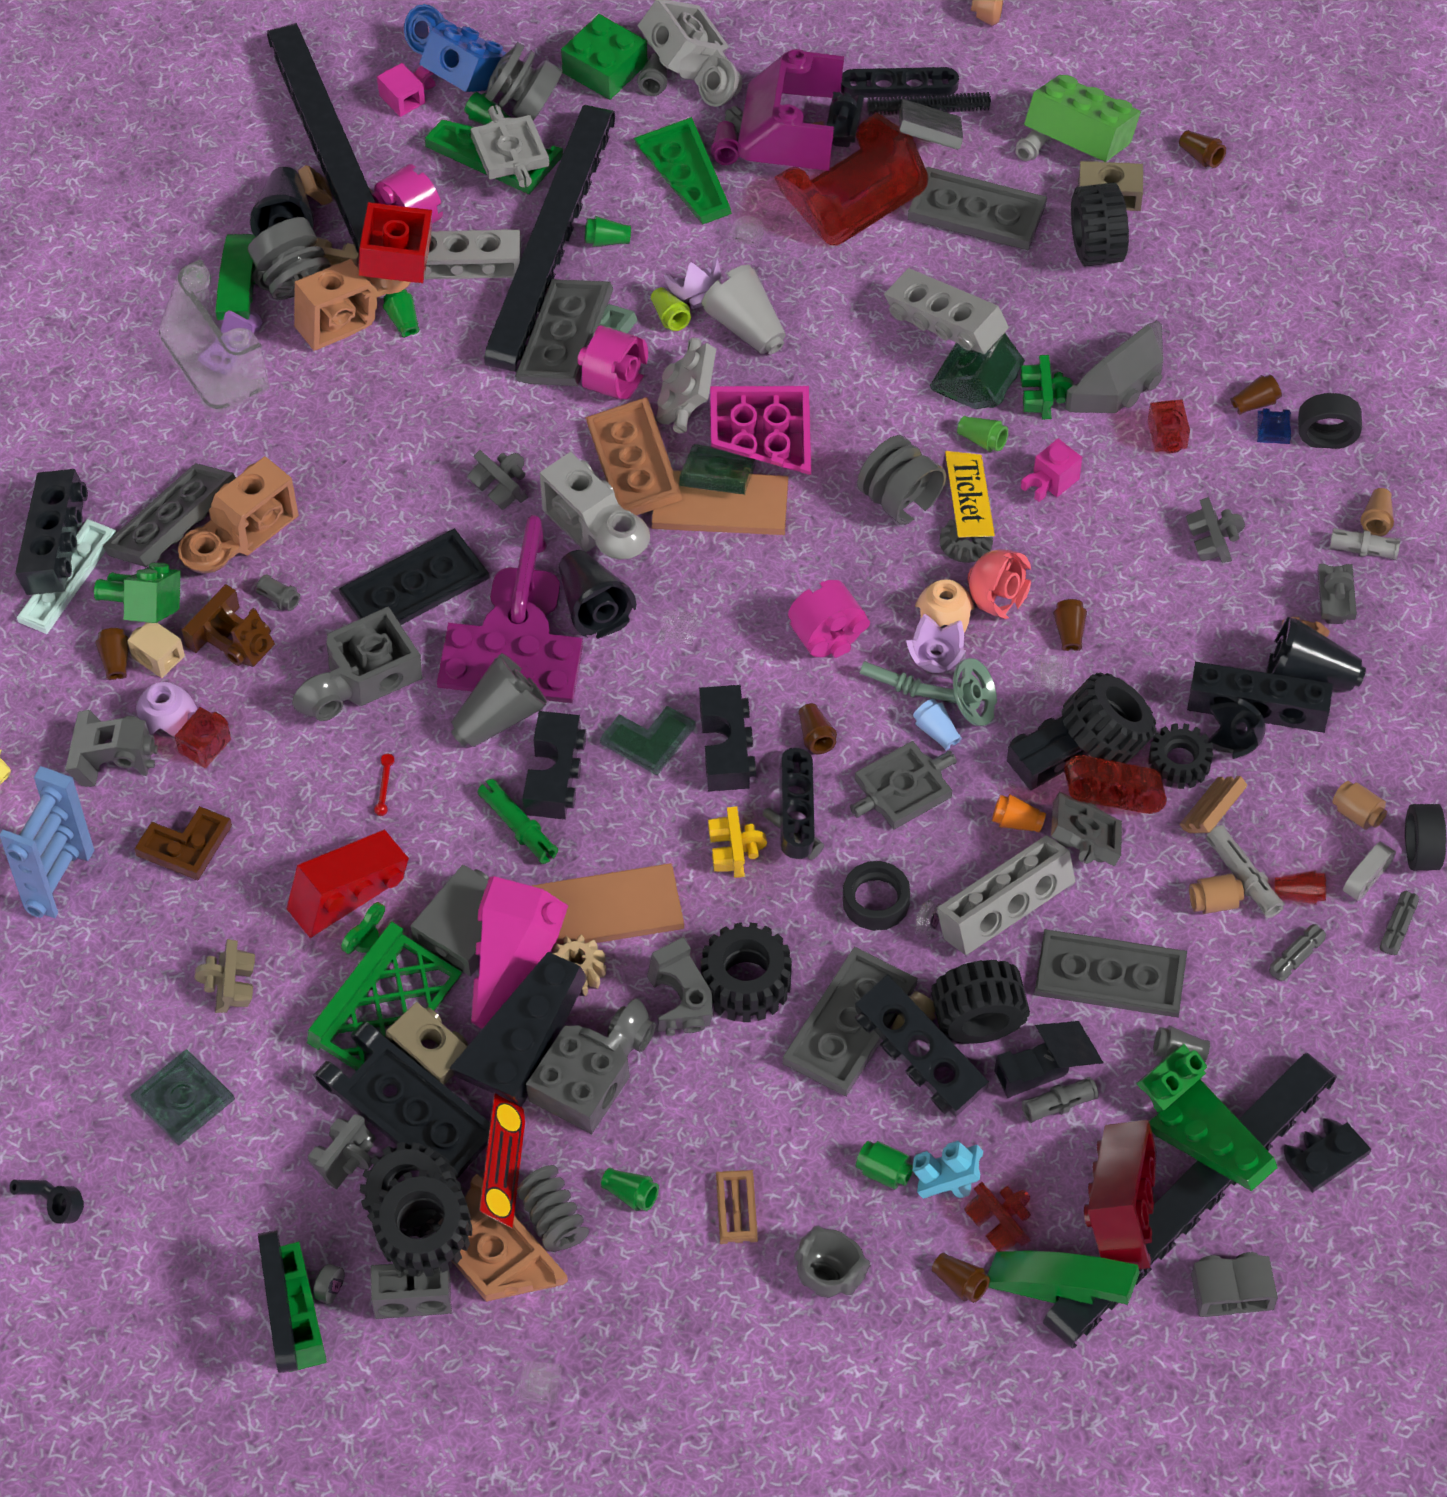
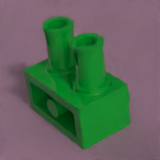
M150 563L147 568L137 570L134 575L111 572L107 580H96L94 598L96 601L123 602L124 620L158 623L180 609L181 570L169 569V565L165 563Z

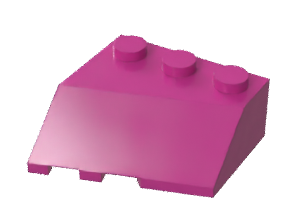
M710 386L711 447L811 475L809 386Z

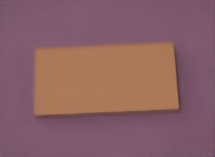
M647 397L585 417L606 481L613 488L616 500L623 509L639 515L683 500Z
M673 471L683 500L654 509L652 514V529L785 535L788 476Z
M672 863L532 885L533 887L544 889L568 905L559 936L555 942L560 945H564L566 935L571 941H577V938L582 935L586 944L592 940L600 943L684 929V920Z

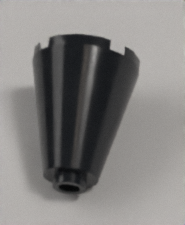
M278 167L269 176L250 214L251 231L255 237L273 225L296 217L307 219L313 229V215L300 175L295 169L291 167Z
M574 550L567 553L561 559L558 568L575 629L584 637L597 633V639L623 629L630 621L628 616L632 608L636 610L637 606L636 597L631 588L587 552Z
M1287 617L1284 620L1274 642L1277 645L1274 654L1270 653L1266 673L1332 683L1333 690L1351 691L1354 686L1359 687L1366 672V668L1362 666L1361 658L1296 618Z

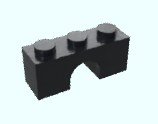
M741 685L699 688V705L702 733H720L728 738L721 744L705 746L708 792L750 789V777L756 776L755 756H748L747 748L753 747L752 727H745L744 719L750 718L749 699L742 698Z
M546 711L538 712L533 739L535 757L549 758L556 763L546 770L528 769L522 798L523 810L527 816L566 820L567 809H574L576 788L571 786L573 779L580 778L581 758H577L578 749H585L587 735L586 729H581L580 715Z

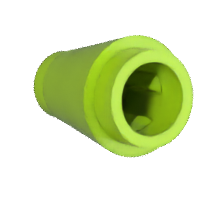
M664 287L657 288L652 292L650 299L662 325L672 331L684 329L691 319L689 306Z

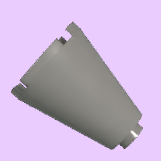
M749 264L732 269L727 273L730 277L727 281L721 284L717 280L705 293L701 301L705 312L760 354L768 352L769 355L778 352L785 343L783 340L786 333L756 271Z

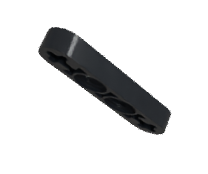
M948 67L850 69L842 74L841 93H849L851 96L864 95V98L910 97L914 95L916 97L920 95L921 97V95L933 96L934 94H939V96L947 94L948 96V94L952 95L958 90L959 75L954 69ZM929 79H932V85H928ZM942 79H948L949 84H943ZM866 80H870V86H867ZM882 80L889 81L892 85L889 87H880L876 83ZM910 80H919L923 84L917 87H913L908 85L907 82ZM850 81H856L857 85L851 86Z
M789 748L783 752L779 768L780 846L783 853L788 857L803 859L811 854L815 838L813 759L809 752L804 749ZM793 762H798L800 767L799 773H793ZM788 787H801L805 793H792ZM800 812L806 818L797 820L790 817L788 813ZM794 833H800V843H796Z
M278 1231L258 1233L278 1373L298 1370Z

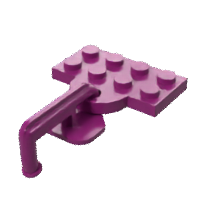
M531 515L527 519L518 568H504L497 572L493 579L490 599L494 608L486 615L483 625L475 626L448 622L437 678V688L472 692L494 659L503 653L522 669L520 672L527 679L529 677L532 679L547 701L573 703L583 650V638L550 634L549 622L546 616L557 608L560 582L551 572L534 570L537 553L543 552L547 547L543 536L542 522L537 515Z

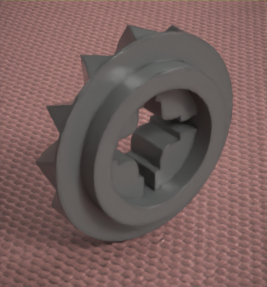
M949 519L947 525L941 528L939 542L941 549L948 557L958 562L970 563L977 561L985 553L990 552L993 545V536L972 537L971 542L967 539L961 541L957 533L956 520Z

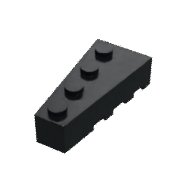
M547 952L451 1065L450 1069L453 1073L466 1082L493 1094L496 1093L522 1107L528 1097L526 1083L560 1034L587 980V976L581 966Z

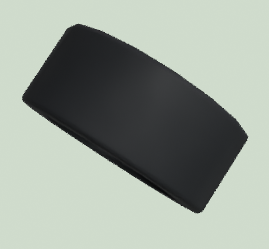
M1324 393L1307 399L1299 408V435L1303 442L1314 448L1341 449L1355 443L1362 431V411L1359 403L1350 396L1340 393ZM1328 418L1343 420V422L1333 425L1316 423L1319 420Z
M1410 804L1407 809L1405 846L1408 865L1411 870H1441L1444 865L1446 855V824L1444 812L1440 804Z
M867 861L856 866L847 875L843 885V909L848 918L861 928L872 931L887 930L898 925L907 914L911 894L909 881L904 872L893 864L883 861ZM880 880L889 883L895 888L897 901L892 907L885 910L867 909L856 901L855 894L857 888L865 882Z

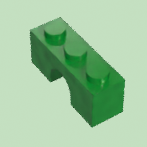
M295 1242L281 1246L298 1370L325 1364L327 1359L300 1243Z

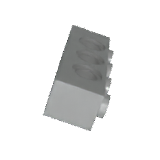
M520 230L431 231L424 280L514 278L521 261Z
M910 268L884 293L890 306L889 311L897 320H906L913 323L918 329L922 331L929 330L945 341L948 339L952 340L968 351L972 349L985 354L1009 328L998 305Z
M1046 835L937 907L944 940L964 955H968L1074 884L1075 876L1070 850Z

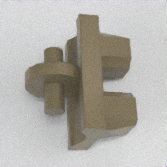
M226 940L225 951L220 953L218 965L216 957L208 956L206 957V964H201L195 968V979L204 984L205 992H214L215 985H217L215 1013H227L230 1006L248 1007L252 1000L253 985L236 982L235 975L251 977L255 964V954L237 950L238 941Z

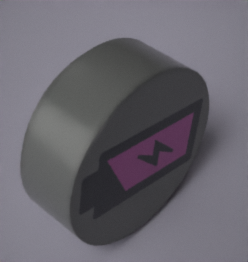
M327 1264L321 1269L314 1284L313 1293L316 1300L327 1304L333 1303L344 1282L345 1272L343 1268Z

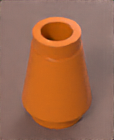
M1011 794L1008 797L999 795L991 821L999 823L1001 828L1040 833L1046 813Z

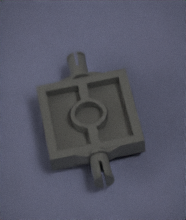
M911 741L855 772V781L865 792L866 797L850 805L852 814L859 818L868 811L875 809L883 815L893 830L952 798V789L942 778L941 771L957 763L955 755L952 754V751L948 750L939 757L931 759V757L922 753L914 741Z
M1059 791L1053 801L1051 837L1055 838L1058 843L1065 847L1079 849V860L1081 862L1084 860L1085 864L1095 860L1115 866L1121 857L1122 821L1097 808L1095 804L1096 796L1095 794L1091 796V792L1083 793L1081 800H1078Z

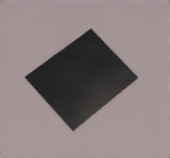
M1080 1021L1035 1025L1059 1068L1104 1063Z

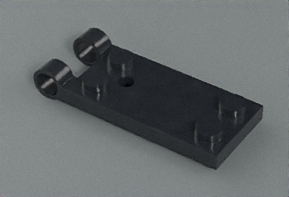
M363 1021L350 1036L363 1051L371 1056L350 1078L329 1061H325L313 1074L314 1078L324 1089L331 1094L337 1095L396 1145L402 1142H406L409 1145H412L413 1142L419 1143L443 1155L450 1161L449 1164L456 1169L458 1176H456L457 1180L488 1146L490 1122L385 1038L371 1024ZM387 1086H394L397 1088V1093L393 1097H387L383 1094V1090Z

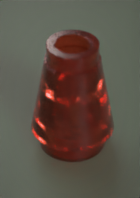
M1315 869L1275 877V893L1284 900L1317 905V901H1326V873H1317Z

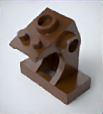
M227 584L182 629L187 648L197 653L208 642L223 651L228 660L237 666L244 664L254 667L275 643L270 636L271 630L269 626L261 620L255 608L249 611V615L245 619L235 614L240 608L237 592ZM231 634H232L233 640L228 639V637H229Z

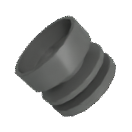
M517 42L510 51L503 55L489 79L488 89L484 97L492 101L500 90L503 92L497 104L500 108L505 106L512 98L516 101L512 115L516 118L531 115L534 121L555 88L563 70L546 59L536 69L532 68L531 64L535 52L530 50L523 61H521L519 57L525 46Z
M304 217L288 219L273 225L254 238L248 246V253L256 268L260 271H266L263 275V281L269 286L272 298L276 300L295 297V281L332 266L325 257L323 248L314 246L317 242V237L308 220Z
M896 435L881 443L869 455L858 475L857 486L874 503L881 504L883 510L895 521L906 525L912 522L914 518L903 509L913 501L924 511L929 509L943 490L946 482V472L930 457L922 455L920 449L912 445L906 437Z

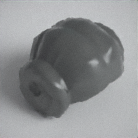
M819 1225L814 1226L801 1239L799 1249L794 1254L795 1260L798 1261L797 1272L801 1283L812 1289L817 1295L826 1298L833 1297L839 1293L852 1295L865 1279L871 1267L870 1261L865 1258L862 1249L854 1240L840 1231L825 1229Z

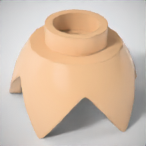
M947 579L931 583L923 590L915 604V607L920 608L921 618L926 614L940 627L943 625L948 626L961 620L964 633L969 624L970 611L975 609L969 592L961 584Z

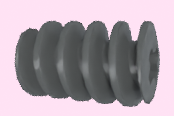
M547 1165L535 1170L524 1178L519 1184L517 1193L518 1197L524 1201V1209L530 1214V1220L536 1226V1232L542 1238L544 1248L548 1251L556 1252L580 1244L589 1234V1228L580 1227L584 1222V1218L580 1214H574L577 1210V1205L574 1202H568L571 1198L570 1191L566 1189L561 1190L565 1185V1181L561 1177H556L558 1168L555 1165Z

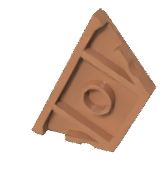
M476 1174L470 1182L471 1187L465 1197L473 1227L472 1236H468L470 1245L467 1251H460L462 1259L457 1264L453 1261L452 1263L486 1302L561 1286L567 1283V1274L515 1215L513 1228L479 1211L483 1179L479 1174Z

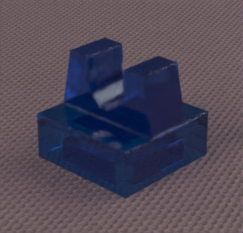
M1263 408L1262 411L1258 410L1257 442L1290 444V410L1283 409L1282 412L1270 411L1268 408Z

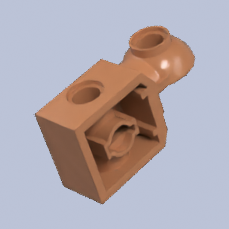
M351 259L332 265L325 270L295 281L294 327L313 351H316L372 325L375 320V309H377V297L401 292L411 282L359 276V265L357 266Z
M264 456L256 463L249 465L233 481L224 484L214 495L211 508H209L211 520L203 527H198L188 532L180 541L178 553L184 565L198 573L216 572L223 568L236 554L242 553L248 556L296 519L299 515L292 478Z

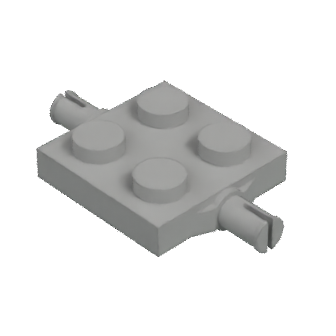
M495 105V109L494 106H491L488 109V113L492 121L486 125L471 128V138L489 180L514 174L520 187H525L524 182L526 187H528L532 183L528 171L549 166V156L531 115L505 118L500 106Z
M690 338L688 340L687 353L684 357L674 364H669L662 374L663 383L661 394L657 401L656 421L667 425L674 422L673 430L677 433L687 431L688 418L696 407L706 402L709 396L716 348L708 343L701 346L702 342L697 338Z

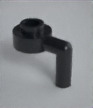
M18 1179L12 1180L9 1185L10 1192L13 1195L43 1196L47 1200L48 1215L57 1224L76 1222L84 1208L82 1195L74 1186L54 1187L47 1180Z

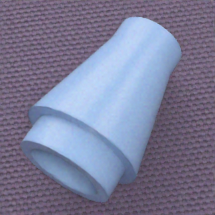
M930 699L914 712L915 725L938 742L945 751L951 748L950 745H956L961 741L962 737L955 729L943 703H937L935 699Z

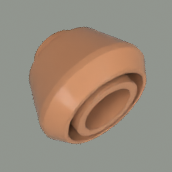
M972 0L971 11L977 12L976 18L994 26L1000 22L1003 0Z

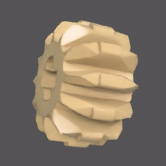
M566 935L564 945L557 943L553 945L552 954L573 962L583 969L587 980L581 993L585 997L588 993V985L596 989L599 988L600 978L606 975V965H604L606 960L603 950H598L595 940L585 944L582 935L577 938V941H571Z

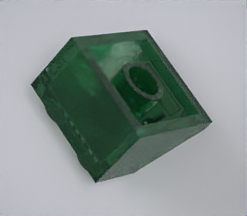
M1006 333L985 354L972 349L968 351L958 343H955L931 382L930 388L947 398L974 409L994 408L1003 402L1004 395L1012 382L1018 377V372L1025 360Z

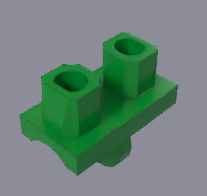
M1039 355L1038 364L1021 366V387H1039V390H1023V412L1041 413L1042 420L1052 419L1051 406L1053 405V399H1056L1057 403H1065L1067 390L1074 385L1073 381L1068 377H1064L1061 372L1055 373L1054 378L1051 379L1049 355Z
M1183 1044L1177 1047L1136 1084L1150 1097L1154 1109L1157 1113H1160L1206 1074L1204 1070L1207 1068V1065L1197 1051H1189L1187 1046Z

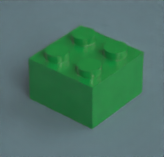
M598 14L561 49L562 73L609 100L629 83L648 61L647 40L601 14Z

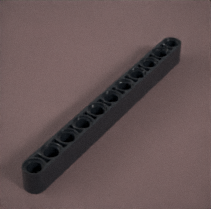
M293 23L267 30L270 48L273 47L274 58L356 251L359 253L368 202L375 203L298 24Z
M589 105L582 106L488 340L484 357L486 366L517 372V363L524 354L527 346L525 343L535 325V318L541 309L545 292L549 288L551 280L555 278L556 273H554L556 264L560 265L565 250H563L565 241L569 242L574 227L572 224L574 218L579 217L583 206L581 203L582 198L588 194L592 183L590 181L593 172L596 173L601 158H599L600 152L605 150L610 138L608 132L610 127H614L615 111Z
M1305 1053L1238 1120L1269 1151L1273 1147L1271 1143L1278 1136L1283 1137L1297 1123L1294 1119L1301 1112L1306 1113L1320 1099L1318 1095L1325 1088L1329 1090L1332 1087L1337 1075L1309 1053ZM1197 1160L1154 1204L1153 1214H1149L1152 1243L1146 1244V1248L1151 1257L1150 1266L1158 1258L1162 1260L1177 1245L1174 1241L1182 1233L1186 1235L1201 1220L1199 1216L1207 1208L1211 1210L1225 1196L1223 1191L1230 1184L1235 1186L1237 1183ZM1152 1268L1139 1269V1276L1136 1285L1152 1270ZM1061 1297L1046 1314L1043 1324L1073 1349L1077 1346L1075 1342L1083 1334L1087 1336L1102 1321L1100 1316L1108 1308L1113 1310L1119 1303L1095 1297L1093 1304H1088Z

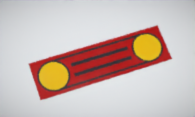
M494 1093L479 1211L513 1228L525 1115L524 1108Z

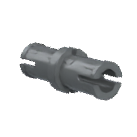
M1086 1077L1063 1087L1061 1085L1053 1086L1047 1093L1023 1100L1021 1103L1022 1110L1027 1121L1032 1123L1058 1112L1060 1115L1068 1113L1070 1108L1098 1099V1090L1094 1080L1091 1077Z

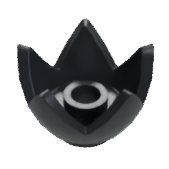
M1238 697L1237 702H1224L1209 707L1213 716L1220 724V728L1208 740V743L1212 742L1213 749L1232 753V759H1237L1250 754L1261 744L1266 731L1265 721L1259 710L1250 702Z

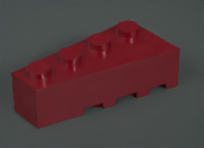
M1149 1120L1108 1124L1104 1126L1102 1140L1097 1141L1098 1160L1094 1161L1092 1166L1094 1180L1088 1184L1089 1204L1084 1205L1085 1223L1087 1227L1093 1228L1100 1257L1136 1264L1139 1266V1269L1150 1268L1151 1261L1146 1244L1152 1243L1149 1214H1153L1154 1209L1152 1187H1155L1157 1149Z

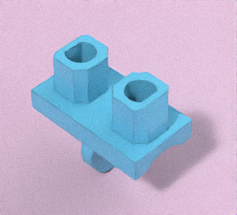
M955 1141L946 1145L943 1149L942 1157L935 1159L927 1151L915 1155L912 1170L919 1179L917 1193L923 1199L950 1190L958 1198L969 1196L971 1184L980 1180L979 1161L983 1157V1150L978 1145L966 1148L959 1141Z

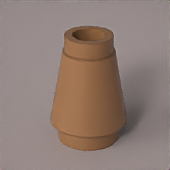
M1385 488L1375 489L1361 516L1360 522L1363 529L1371 531L1372 535L1384 536L1394 526L1392 495L1389 490Z

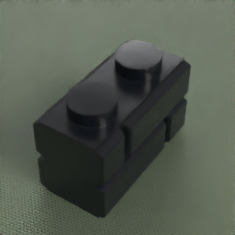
M1063 716L1056 720L1054 718L1045 720L1040 724L1038 730L1029 735L1023 733L1016 736L1008 746L1007 762L1030 791L1088 759V753L1081 749L1068 733L1069 730L1064 725Z

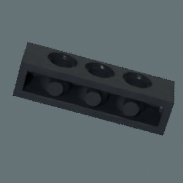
M75 469L37 473L15 571L26 595L64 592L67 579L72 575V555L77 550V531L83 522V503L88 498L87 486L85 482H81Z
M1195 661L1187 711L1213 715L1209 708L1210 706L1224 702H1237L1239 697L1254 705L1263 716L1266 724L1325 733L1330 712L1333 684Z
M888 974L855 1003V1011L858 1013L855 1017L856 1021L869 1034L874 1030L883 1040L880 1043L882 1049L893 1060L899 1057L909 1067L905 1072L918 1087L925 1084L934 1094L930 1099L942 1113L946 1114L950 1111L956 1117L988 1088L989 1081ZM889 1014H898L903 1018L904 1024L899 1029L891 1030L884 1025L883 1020ZM922 1040L929 1046V1051L926 1055L917 1057L910 1053L909 1045L913 1041ZM940 1067H948L954 1072L955 1077L949 1083H939L933 1075L935 1070Z

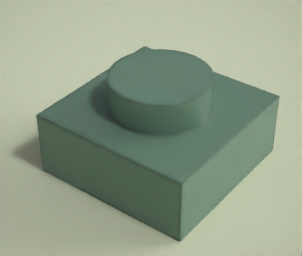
M608 304L599 326L602 325L628 333L638 320L634 311Z

